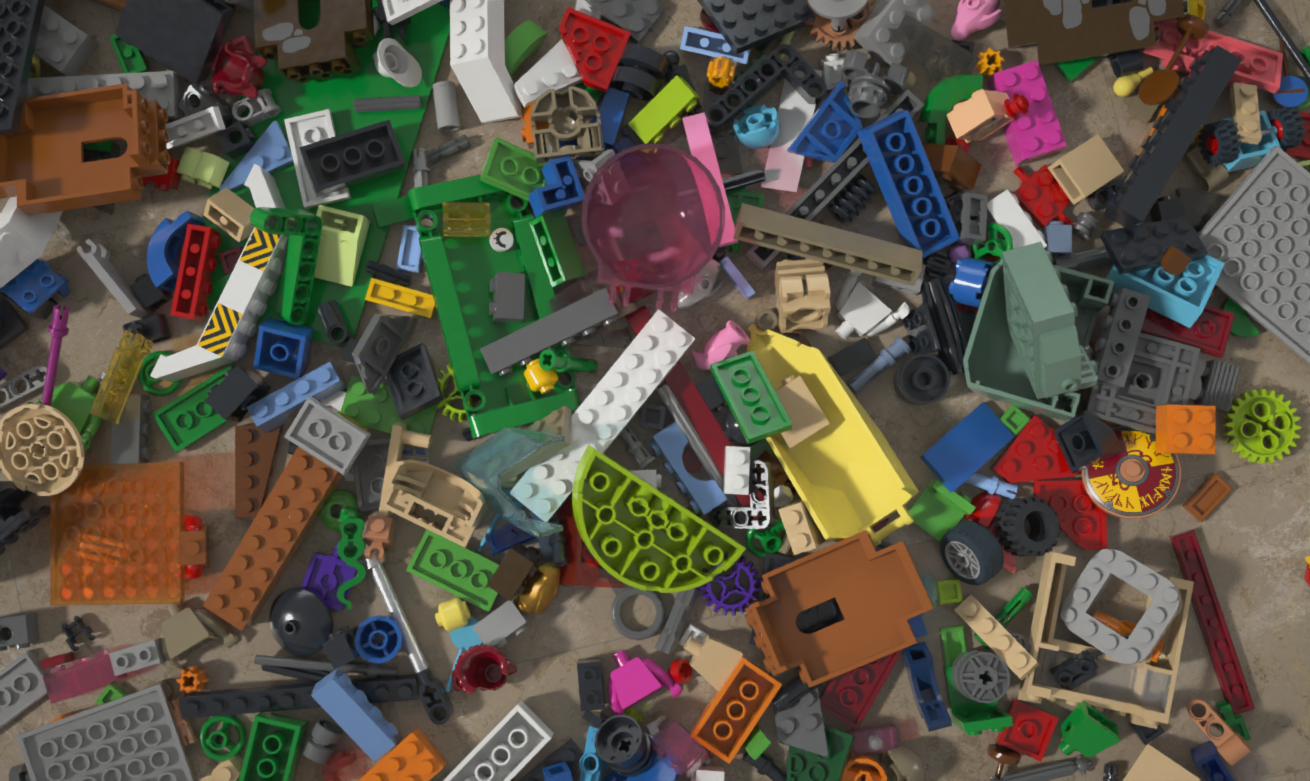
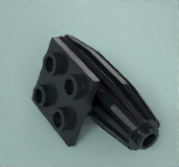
M943 277L921 284L923 305L910 310V313L903 318V325L910 339V348L914 352V356L937 351L941 361L946 365L948 371H952L953 375L965 372L963 358L967 342L956 303L952 295L949 294V289Z

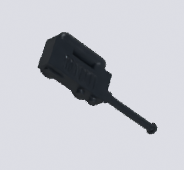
M1127 633L1124 637L1128 639L1130 634ZM1087 649L1083 650L1081 653L1050 669V672L1061 689L1066 687L1071 690L1097 675L1096 669L1099 667L1095 659L1103 654V652L1098 650L1089 653Z

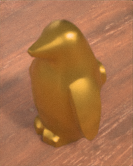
M552 562L539 566V570H537L532 578H527L525 584L528 586L520 597L516 595L514 598L519 611L531 615L534 613L540 615L550 605L551 600L557 597L560 567L553 566Z

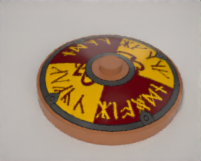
M1125 426L1112 428L1123 451L1104 462L1081 470L1085 491L1095 505L1112 516L1122 519L1150 517L1164 509L1173 500L1181 482L1179 458L1177 454L1156 453L1155 434Z

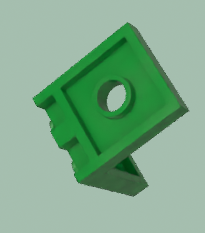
M952 665L949 667L943 666L952 723L968 735H980L982 730L989 729L992 732L1005 731L1006 727L1013 726L1012 716L998 708V701L980 703L961 695L954 687L951 679ZM980 674L979 679L986 680L987 675Z

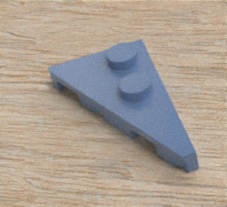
M276 120L271 123L220 186V191L228 188L233 192L245 186L244 184L254 164L271 174L294 163L291 148Z

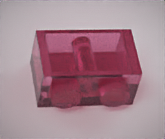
M674 719L653 738L655 752L662 759L665 757L672 762L670 766L679 776L684 774L689 779L708 759L707 751Z

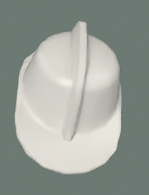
M391 38L383 39L372 56L377 71L384 77L395 79L405 87H416L422 78L419 63L396 40Z

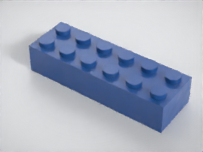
M909 111L895 112L857 131L904 246L921 250L922 258L959 240L960 237Z

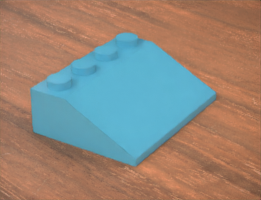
M1206 255L1204 259L1190 261L1184 271L1178 275H1171L1165 272L1162 266L1119 274L1113 264L1106 279L1114 281L1113 291L1126 288L1151 296L1148 308L1191 328L1203 312L1225 263Z

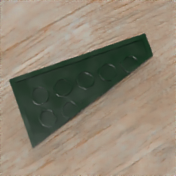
M825 725L830 758L789 746L787 781H841L855 736Z

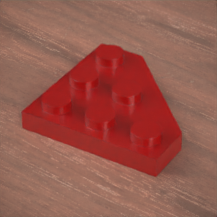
M567 7L559 25V32L584 85L607 93L631 32Z
M1036 415L1031 416V420L1016 435L990 468L1007 483L1074 477L1078 474V472L1071 473L1053 434L1054 430Z
M1082 480L1033 481L1034 497L1047 501V505L1051 504L1054 507L1053 512H1057L1059 516L1057 522L1061 524V527L1058 528L1081 550L1108 549L1107 514L1090 499L1085 491Z

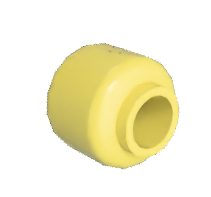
M460 598L440 603L438 606L439 612L435 613L438 626H444L448 632L467 626L468 619L471 618L467 602H462Z

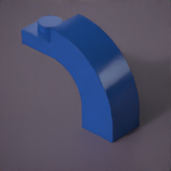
M186 211L180 214L175 221L165 218L154 231L147 250V268L156 288L170 293L175 290L180 267L179 252L185 241L187 225L203 226L205 222L201 216Z

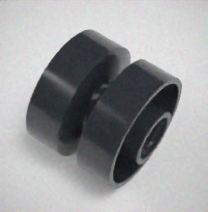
M626 44L619 60L623 66L616 68L611 84L617 90L629 93L630 97L650 102L659 93L661 83L658 80L664 79L669 61L662 54L645 46Z
M928 354L917 355L904 361L897 368L893 378L894 389L899 398L915 406L939 400L947 392L950 383V375L946 365L939 358Z

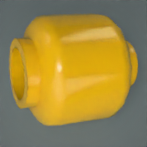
M539 358L526 365L527 369L524 371V376L532 391H540L541 394H545L554 389L553 385L558 381V376L554 369L551 371L543 370L540 367Z

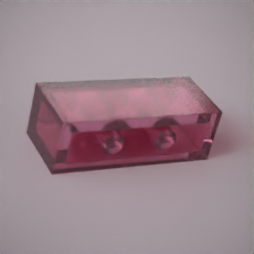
M106 649L95 653L96 658L88 661L87 657L73 661V666L67 669L65 665L50 669L51 674L42 678L50 702L53 704L127 677V673L114 675L109 656L110 651Z

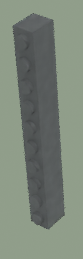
M907 89L877 121L895 112L905 110L909 111L913 119L920 112L924 104ZM860 138L785 213L786 215L813 221L870 163ZM755 244L747 252L746 257L763 272L782 251Z

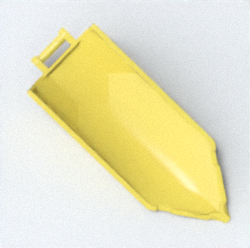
M751 324L748 327L751 342L747 345V352L752 350L755 352L775 390L783 386L781 381L792 374L795 378L800 376L830 423L792 448L788 446L781 433L766 438L824 538L839 542L867 530L876 547L882 543V539L905 524L910 525L913 523L914 519L905 505L919 492L882 432L821 350L806 346L799 341L768 329L762 331L757 325ZM898 511L900 514L899 518L877 532L873 530V526Z

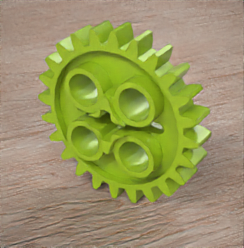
M1254 389L1249 390L1248 394L1241 393L1240 398L1232 399L1235 406H1230V414H1223V417L1228 419V423H1223L1221 426L1228 428V431L1224 432L1223 436H1230L1226 444L1235 445L1232 452L1241 451L1239 458L1248 457V462L1257 461V464H1264L1265 461L1267 463H1274V459H1283L1282 454L1287 455L1291 453L1288 447L1297 446L1292 440L1300 438L1295 433V430L1301 429V426L1295 425V422L1300 420V417H1293V413L1297 409L1288 408L1291 403L1290 400L1282 402L1283 394L1275 396L1274 390L1267 391L1266 393V389H1258V391ZM1256 405H1257V406L1259 407V409H1260L1259 415H1256V413H1255V406H1256ZM1276 418H1278L1280 422L1278 428L1275 426ZM1244 425L1248 427L1247 435L1243 433ZM1264 437H1266L1268 440L1267 447H1264L1263 445Z

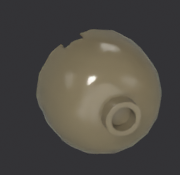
M895 746L880 754V764L885 763L888 772H885L887 781L924 780V760L911 749Z

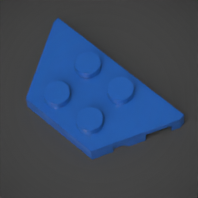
M842 80L836 84L787 149L789 153L835 163L856 137L857 131L861 130L863 126L859 116L853 114L849 108L850 101L844 90L846 86Z

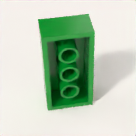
M260 712L255 715L239 781H294L301 754L300 749L303 746L309 721L272 712Z

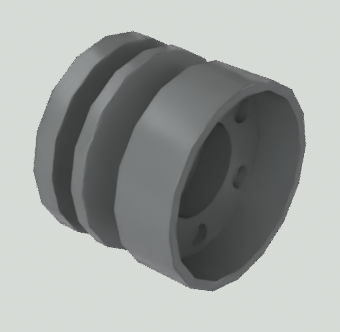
M969 650L961 653L955 659L951 668V679L954 687L961 695L980 703H992L1006 694L1010 685V672L1006 663L999 656L981 650ZM985 674L987 675V679H979V675Z

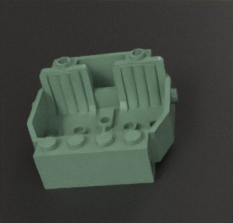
M1040 241L1002 252L1008 331L1037 399L1050 398L1095 386L1098 383L1096 375L1098 373L1097 365L1094 360H1089L1084 347L1079 345L1077 329L1075 327V317H1078V311L1075 303H1070L1067 286L1065 284L1062 285L1060 282L1061 276L1058 268L1052 266L1053 261L1050 251L1045 250Z

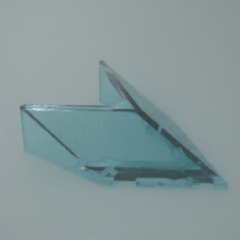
M505 427L452 463L469 483L482 492L484 499L507 522L537 538L563 531L562 525L528 519L525 511L520 510L514 504L516 498L507 496L501 490V473L542 446L565 441V436Z

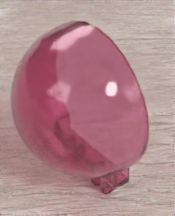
M641 144L624 149L609 158L595 172L586 188L581 207V225L586 245L599 264L597 284L610 285L608 304L614 305L616 299L615 289L616 286L625 287L622 301L623 306H629L631 288L658 291L656 310H661L663 307L664 292L673 293L670 308L671 312H676L679 294H693L695 276L711 261L721 243L725 227V205L720 187L711 172L696 157L680 148L666 144Z

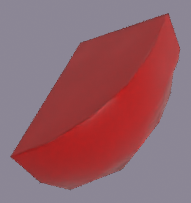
M981 492L974 496L970 504L976 508L971 515L965 514L964 517L984 527H989L999 507L1001 495Z

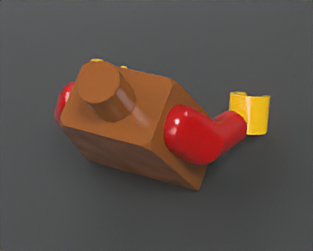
M181 511L167 513L171 518V522L167 523L168 526H183L180 532L181 566L184 568L169 569L168 573L172 574V578L168 583H183L185 580L197 579L203 575V568H209L208 524H202V519L198 516L183 514Z

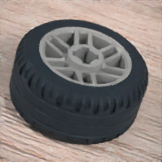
M973 521L961 522L945 533L941 539L940 551L946 567L956 578L964 583L976 586L982 585L998 574L1003 567L1004 556L999 541L991 531L981 524Z

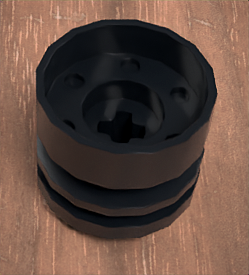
M615 715L608 718L599 727L595 735L594 745L597 754L618 775L635 777L643 773L651 765L655 753L653 740L634 718L627 715Z

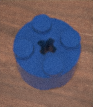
M972 258L958 259L955 281H952L949 286V294L953 295L954 301L960 304L979 307L989 273L996 264Z

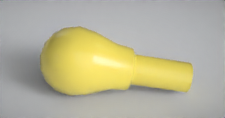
M1148 66L1137 74L1134 73L1118 78L1113 85L1114 92L1117 96H1129L1142 80L1154 73L1153 69Z

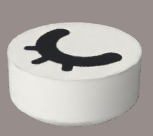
M505 228L494 230L489 239L491 247L498 252L507 251L514 241L512 233Z

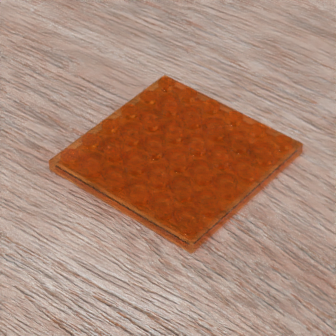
M184 462L83 465L79 477L68 489L58 494L50 495V605L185 603V567L181 566L180 532L184 529Z

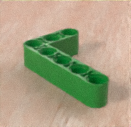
M258 207L250 215L252 226L268 234L288 235L276 311L280 319L294 326H300L306 321L308 316L322 232V220L319 216L301 209Z

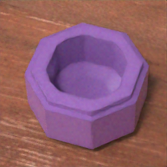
M956 244L948 250L947 257L952 258L951 266H956L958 259L970 258L971 252L966 245Z

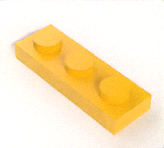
M371 278L365 297L366 301L429 319L433 318L436 308L433 295Z

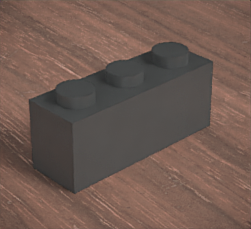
M113 394L111 464H148V459L151 456L148 440L152 431L151 424L149 423V414L152 411L150 396Z

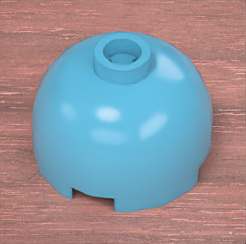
M765 104L755 105L743 111L744 115L739 120L737 118L734 120L733 127L737 137L748 148H766L779 136L780 119L774 107L771 109L766 108Z

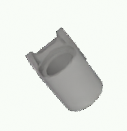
M268 88L259 90L257 98L247 97L236 102L232 108L233 116L246 127H252L266 119L275 117L281 112L280 107L275 104L272 98L271 89ZM250 110V114L247 117L241 118L244 111Z

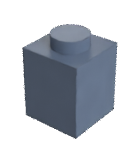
M1054 221L1042 229L1046 239L1045 243L1047 244L1044 249L1049 250L1051 256H1062L1072 253V225H1064L1062 221Z

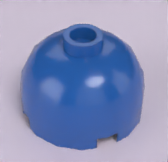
M377 615L369 617L360 624L356 631L354 643L356 651L363 659L380 664L389 661L397 655L402 647L403 635L400 626L395 620L388 616Z

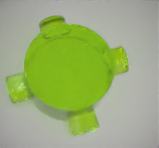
M631 707L625 710L627 716L634 718L636 722L644 720V717H642L643 713L638 709Z

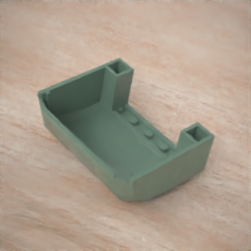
M1002 259L989 273L963 358L967 387L984 397L1062 421H1068L1074 418L1081 395L1073 391L1050 398L1037 399L1008 331ZM1052 264L1060 272L1061 284L1067 286L1070 303L1074 302L1076 305L1078 317H1075V327L1079 344L1081 346L1085 343L1089 345L1098 312L1108 304L1114 281Z

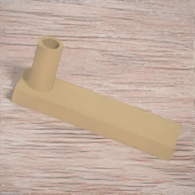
M398 422L392 426L380 506L389 490V487L385 486L396 462L402 461L404 444L430 448L432 435L407 430L406 423ZM379 507L378 516L389 517L393 514V512Z

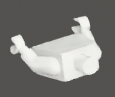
M851 270V276L847 277L836 302V308L839 311L836 316L843 323L835 332L845 340L853 331L858 336L863 334L873 336L897 323L900 317L901 319L905 318L910 313V308L904 302L897 312H892L860 282L857 283V278L862 272Z

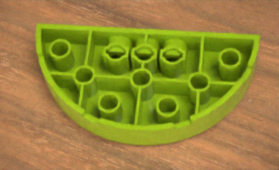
M588 444L577 466L572 490L573 514L577 529L586 547L598 563L616 579L644 591H659L660 593L686 591L712 581L713 577L723 570L729 569L745 551L746 548L739 542ZM726 552L728 553L727 560L724 558V553ZM709 564L715 565L716 568L713 569L711 566H709ZM707 568L709 573L703 572L702 569Z

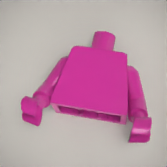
M625 649L613 655L619 668L610 673L611 678L607 685L609 701L614 715H624V710L629 709L664 687L670 689L674 699L682 693L680 685L675 681L673 682L672 677L650 658L642 659L638 656L630 660Z

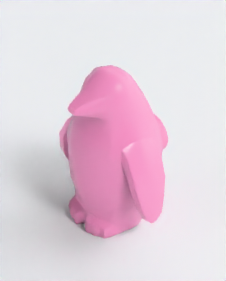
M961 0L951 29V36L958 41H964L973 32L992 26L1002 13L1001 9L995 11L1000 6V0Z
M729 320L724 329L718 331L706 342L703 353L692 352L695 364L699 370H710L711 364L739 355L736 352L741 344L748 345L751 342L743 329L733 320Z

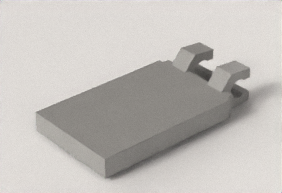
M87 239L85 242L91 246V250L86 252V249L82 246L76 248L83 260L87 262L129 315L142 319L154 315L151 310L145 309L130 288L129 282L109 260L111 252L103 244H96L92 239Z

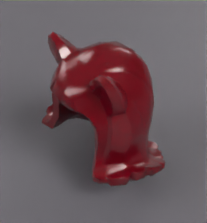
M231 40L227 41L221 50L215 66L216 70L212 80L214 93L220 94V89H223L233 95L257 98V90L264 83L265 76L262 68L267 64V60L262 56H253L245 50L235 49L232 47L233 42Z
M485 644L471 646L468 648V651L464 650L455 664V674L457 675L459 686L462 687V691L469 694H474L476 689L496 691L504 686L508 676L517 672V667L509 662L507 656L500 652V649Z

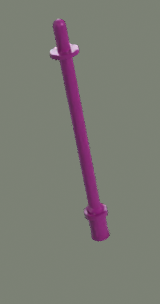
M61 305L53 307L52 324L48 326V332L52 336L41 403L48 406L52 405L62 338L69 333L67 323L70 308L63 306V312L60 315Z

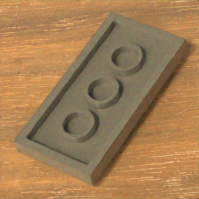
M565 405L551 412L550 415L534 422L528 428L517 432L506 441L499 443L496 448L493 481L501 485L569 446L572 410Z

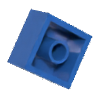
M268 317L259 326L253 369L294 379L301 378L308 368L314 328L302 325L294 326L286 321Z

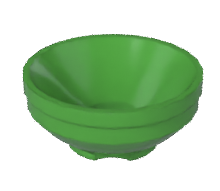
M347 490L333 491L319 514L322 523L327 528L337 532H341L340 524L342 521L341 518H335L331 514V509L335 504H339L343 508L354 507L357 511V517L361 518L362 512L358 511L357 496Z

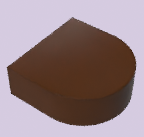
M1171 246L1164 255L1161 266L1165 272L1171 275H1178L1184 271L1192 259Z

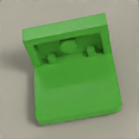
M931 479L909 509V512L914 519L913 523L941 542L944 534L955 527L965 514L971 515L976 507L970 504L972 500L961 492L959 495L956 492L950 493L940 480Z

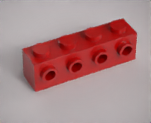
M187 225L171 316L203 322L204 317L207 316V298L213 288L211 281L212 272L217 267L215 256L217 249L221 245L220 233L210 227Z

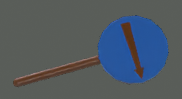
M1279 40L1280 50L1283 53L1284 77H1281L1280 88L1276 93H1272V97L1282 107L1292 106L1295 108L1305 102L1308 96V88L1302 79L1296 76H1289L1286 49Z

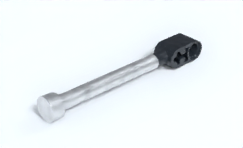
M380 552L374 553L371 559L364 558L360 561L365 566V570H370L391 619L395 620L401 628L403 635L402 643L421 683L419 696L429 719L436 725H442L452 716L454 711L453 705L443 683L439 679L434 678L382 564L386 562V559L380 561L378 558ZM435 687L436 692L434 694L428 693L427 689ZM438 698L441 699L438 700L434 705L432 704L434 700H437ZM436 707L445 708L447 712L446 717L438 716Z

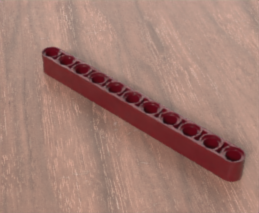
M643 305L625 316L637 336L652 318V315L647 307ZM678 361L665 377L664 382L671 389L724 476L725 447L732 445L683 365ZM750 487L748 495L735 494L742 506H750ZM758 490L757 495L759 499L764 501L765 498L760 490ZM763 515L754 516V520H756V519H761V518L766 517V516H763Z

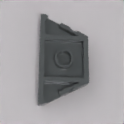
M374 314L352 353L366 392L376 395L417 321L416 318L403 315Z
M800 675L781 687L774 698L800 680ZM815 686L781 713L773 704L777 736L781 744L830 758L819 687Z

